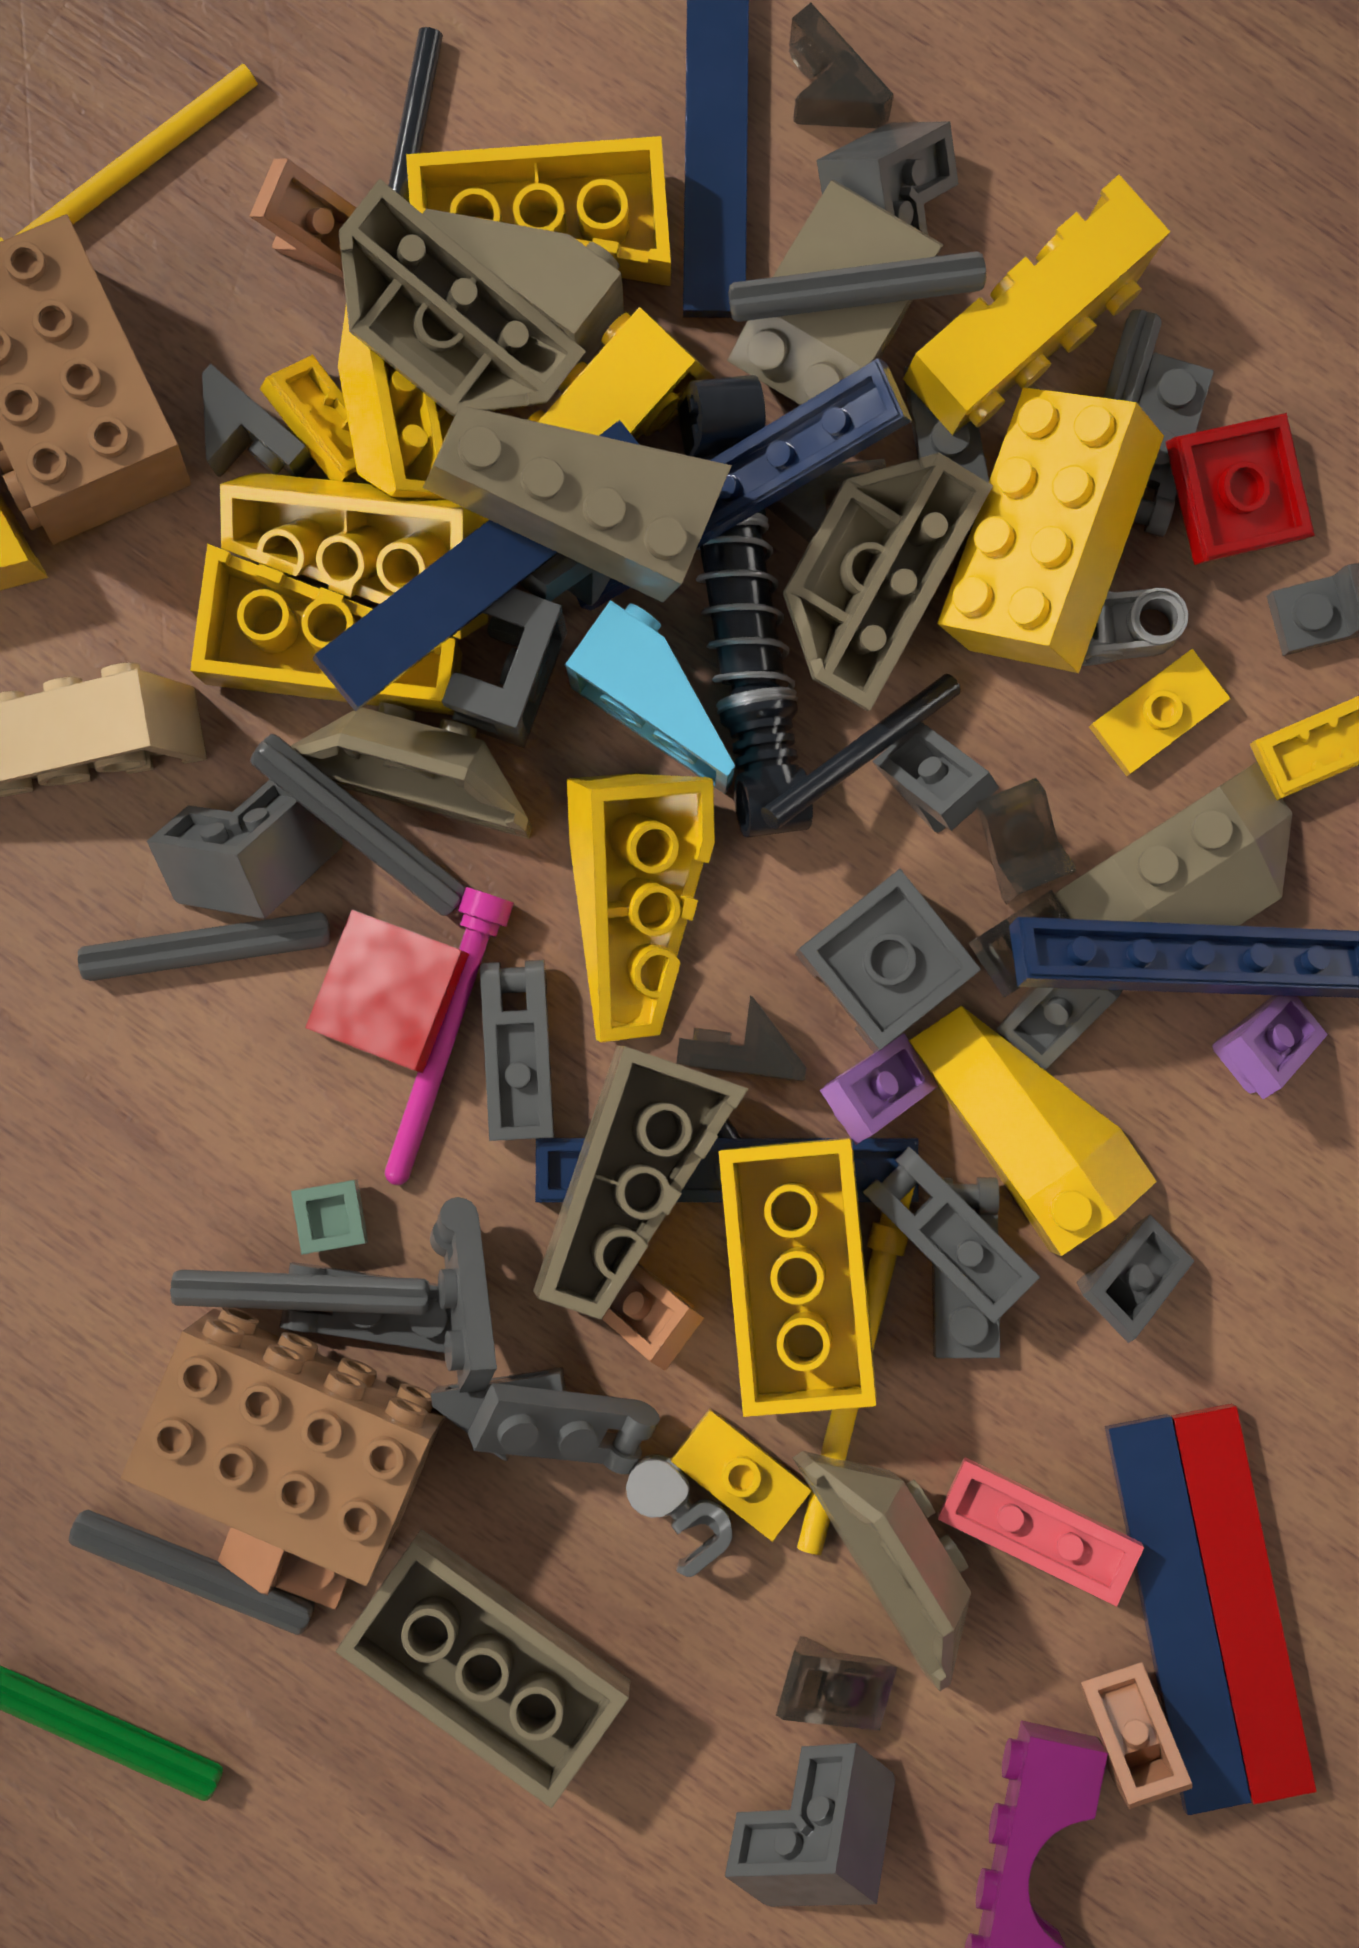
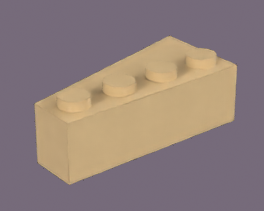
M120 663L102 668L101 678L85 682L78 677L49 680L43 683L44 692L25 696V693L20 691L1 692L0 797L32 792V779L38 778L39 785L44 786L71 785L91 781L90 768H95L97 772L126 771L128 774L153 770L152 757L167 755L180 758L184 764L207 760L194 686L143 671L138 663Z

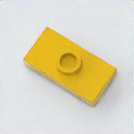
M314 355L308 356L267 376L260 387L261 392L299 441L306 446L310 455L330 480L350 482L360 477L357 474L343 393Z
M1191 649L1093 722L1089 728L1127 777L1231 698L1195 651Z
M1359 696L1250 743L1255 758L1277 800L1359 766Z
M709 1408L671 1457L673 1464L772 1542L812 1491L810 1486L711 1408Z

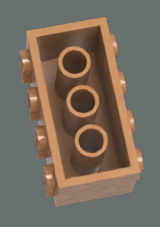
M67 214L0 242V467L4 473L2 476L31 531L43 526L53 545L192 485L178 443Z
M223 1307L219 1311L213 1308L182 1331L120 1479L367 1586L391 1545L445 1416L432 1406L431 1393L420 1387L401 1384L398 1389L375 1379L377 1371L367 1364L350 1358H342L340 1363L316 1353L318 1346L303 1336L283 1332L281 1337L258 1328L259 1320L243 1310Z

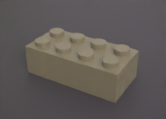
M422 1529L413 1539L335 1651L551 1809L629 1699L630 1679Z

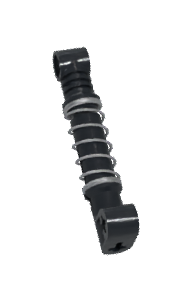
M756 375L691 381L677 403L684 453L687 456L711 460L764 428L766 423L763 390ZM765 509L696 549L701 552L704 574L698 575L696 581L706 583L709 607L704 608L701 614L711 616L715 641L708 643L707 648L717 650L720 675L714 676L712 681L715 683L722 682L724 685H732V692L728 697L721 699L716 704V707L718 708L717 714H719L721 725L730 730L731 738L739 739V741L732 744L733 754L742 755L735 759V767L738 770H744V772L738 774L735 779L734 801L740 830L743 836L747 838L808 830L812 825L813 803L778 830L770 828L761 815L763 807L807 776L802 767H799L797 764H791V762L798 759L796 749L788 748L795 744L794 734L786 733V731L793 727L792 718L798 711V698L795 696L797 691L793 689L795 681L783 674L782 660L789 654V647L778 639L777 627L784 620V614L773 607L771 594L777 589L778 580L767 572L766 561L773 554V547L762 540L761 536L769 529ZM763 546L767 548L766 555L764 554ZM769 580L772 581V587H771V588H770ZM774 613H776V614L778 615V620H777V621H775V615H774ZM776 678L788 681L789 686L781 687L776 683Z

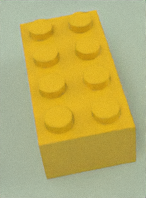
M1023 387L989 480L993 487L975 518L937 623L969 651L1075 673L1080 672L1164 438L1162 432L1137 402Z
M851 1137L720 1150L719 1161L743 1417L876 1406L877 1393Z

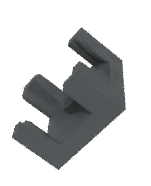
M512 589L483 612L492 616L487 628L488 635L493 639L518 647L517 649L511 648L505 660L499 682L501 685H504L503 688L461 673H454L449 680L442 703L445 707L454 710L452 721L476 728L479 733L525 748L565 640L567 629L561 605L517 589Z
M898 869L801 946L795 953L814 978L818 976L856 1023L855 1030L873 1053L884 1048L981 970L901 869Z

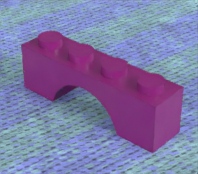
M1021 1720L1017 1739L1008 1738L1002 1760V1777L1009 1779L1004 1804L995 1803L989 1825V1843L996 1844L991 1869H981L976 1889V1908L983 1910L978 1934H968L965 1948H1067L1059 1930L1043 1919L1031 1906L1029 1877L1036 1855L1051 1836L1074 1823L1095 1819L1108 1755L1096 1736Z

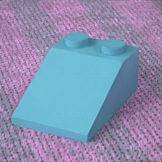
M610 600L565 664L571 689L697 776L712 778L713 787L726 794L733 782L735 764L665 637L658 633L661 624L652 615L635 604L629 603L624 610Z

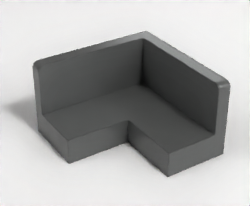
M950 121L888 123L816 160L822 194L830 181L834 179L927 235L924 204L959 185Z
M268 780L233 812L188 805L147 840L171 895L177 903L263 919L270 915L336 854L343 845L342 838L338 833L271 780Z
M857 1743L801 1746L791 1809L736 1813L725 1877L758 1901L770 1907L877 1904L895 1786L894 1773Z

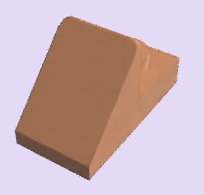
M288 158L273 159L249 217L276 235L272 248L277 252L343 278L339 230L357 207Z
M637 1263L602 1320L648 1361L666 1371L704 1317L694 1310L695 1307L689 1300L641 1264Z
M230 1527L218 1559L220 1564L262 1594L268 1596L277 1587L335 1610L340 1604L349 1580L344 1576Z
M1142 1662L1081 1682L1085 1701L1103 1747L1108 1753V1771L1129 1809L1192 1789L1191 1779Z

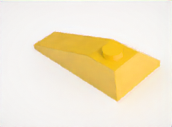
M616 774L568 778L569 843L596 1040L608 1042L660 1035L680 967V961L677 956L687 920L693 921L698 900L694 899L702 867L704 862L709 864L715 843L713 779L709 777Z
M959 1006L909 1040L939 1085L938 1087L1049 1252L1063 1256L1116 1220L1157 1182L1121 1128L963 1006Z

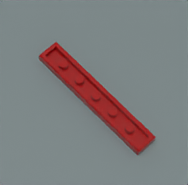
M1231 1403L1170 1415L1173 1421L1251 1803L1255 1805L1315 1793L1317 1790L1237 1406Z

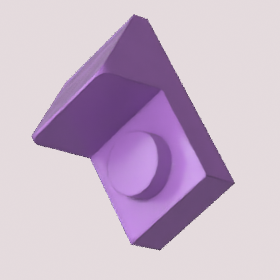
M1273 995L1220 1037L1212 1047L1245 1091L1248 1093L1257 1092L1262 1099H1265L1287 1083L1328 1034L1297 996Z
M903 1033L880 1051L874 1052L827 1083L820 1092L832 1108L837 1120L843 1125L855 1145L875 1134L939 1085Z

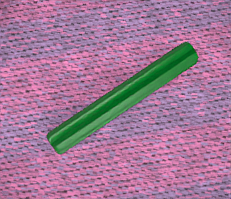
M0 1666L1 1711L201 1801H208L216 1791L223 1773V1768L220 1764Z

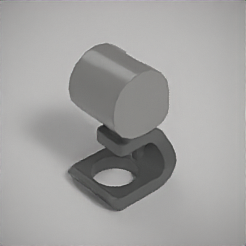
M653 1454L639 1459L636 1466L631 1470L626 1484L627 1498L637 1512L650 1518L671 1516L673 1519L671 1526L677 1535L685 1529L700 1524L708 1525L715 1533L687 1557L679 1559L676 1571L686 1577L695 1576L721 1555L730 1545L732 1540L730 1512L724 1505L711 1499H700L691 1504L688 1500L690 1497L689 1480L686 1474L671 1462L670 1457Z

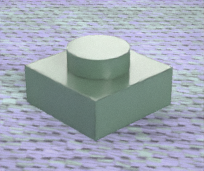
M358 1179L291 1191L301 1255L368 1243Z

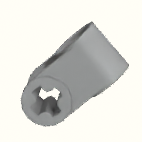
M1167 588L1124 592L1108 591L1082 666L1104 664L1120 659L1157 656L1165 653L1176 643L1188 624L1189 613L1185 601L1178 593ZM1148 609L1164 613L1169 620L1170 633L1163 636H1155L1146 632L1140 622V613Z

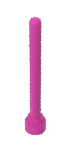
M465 888L458 911L464 913L460 925L466 927L459 949L469 953V956L424 1072H417L385 1168V1177L393 1185H402L410 1177L490 935L496 937L499 927L507 926L514 905L513 902L472 888Z

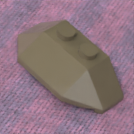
M381 179L376 182L339 230L349 332L452 416L456 415L460 405L485 411L546 404L586 352Z
M939 452L843 481L783 591L813 680L862 709L871 711L993 485Z
M380 702L378 711L363 707L356 712L353 710L291 745L292 748L342 788L529 839L532 825L486 743L484 740L476 738L478 730L469 725L441 719L439 728L415 722L417 713L410 709Z
M1255 762L1052 894L1046 900L1060 919L1240 926L1282 898L1293 813L1283 798L1280 800L1275 798L1258 762Z
M806 1451L800 1452L792 1457L822 1505L923 1673L939 1691H942L952 1681L971 1597V1591L960 1575L961 1572L969 1568L966 1560L948 1534L938 1539L926 1519L935 1513L934 1508L914 1479L905 1484L903 1480L887 1469L846 1460H837Z

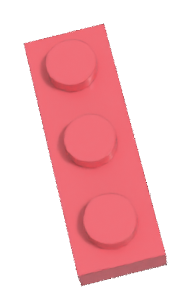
M964 1457L938 1513V1520L1116 1607L1144 1549L1142 1542Z

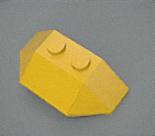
M346 306L338 371L357 474L392 497L445 499L424 489L423 486L455 416L450 415L349 332Z

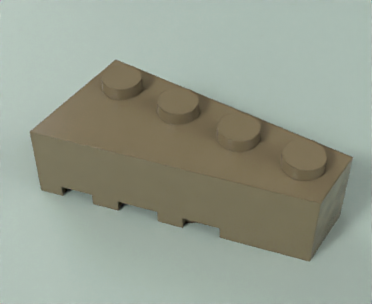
M460 405L423 488L656 600L664 602L684 580L732 465Z
M626 1046L616 1047L533 1289L538 1299L598 1319L603 1318L647 1249V1244L666 1214L669 1215L681 1196L683 1187L701 1159H704L718 1138L717 1134L733 1109L737 1108L748 1088Z

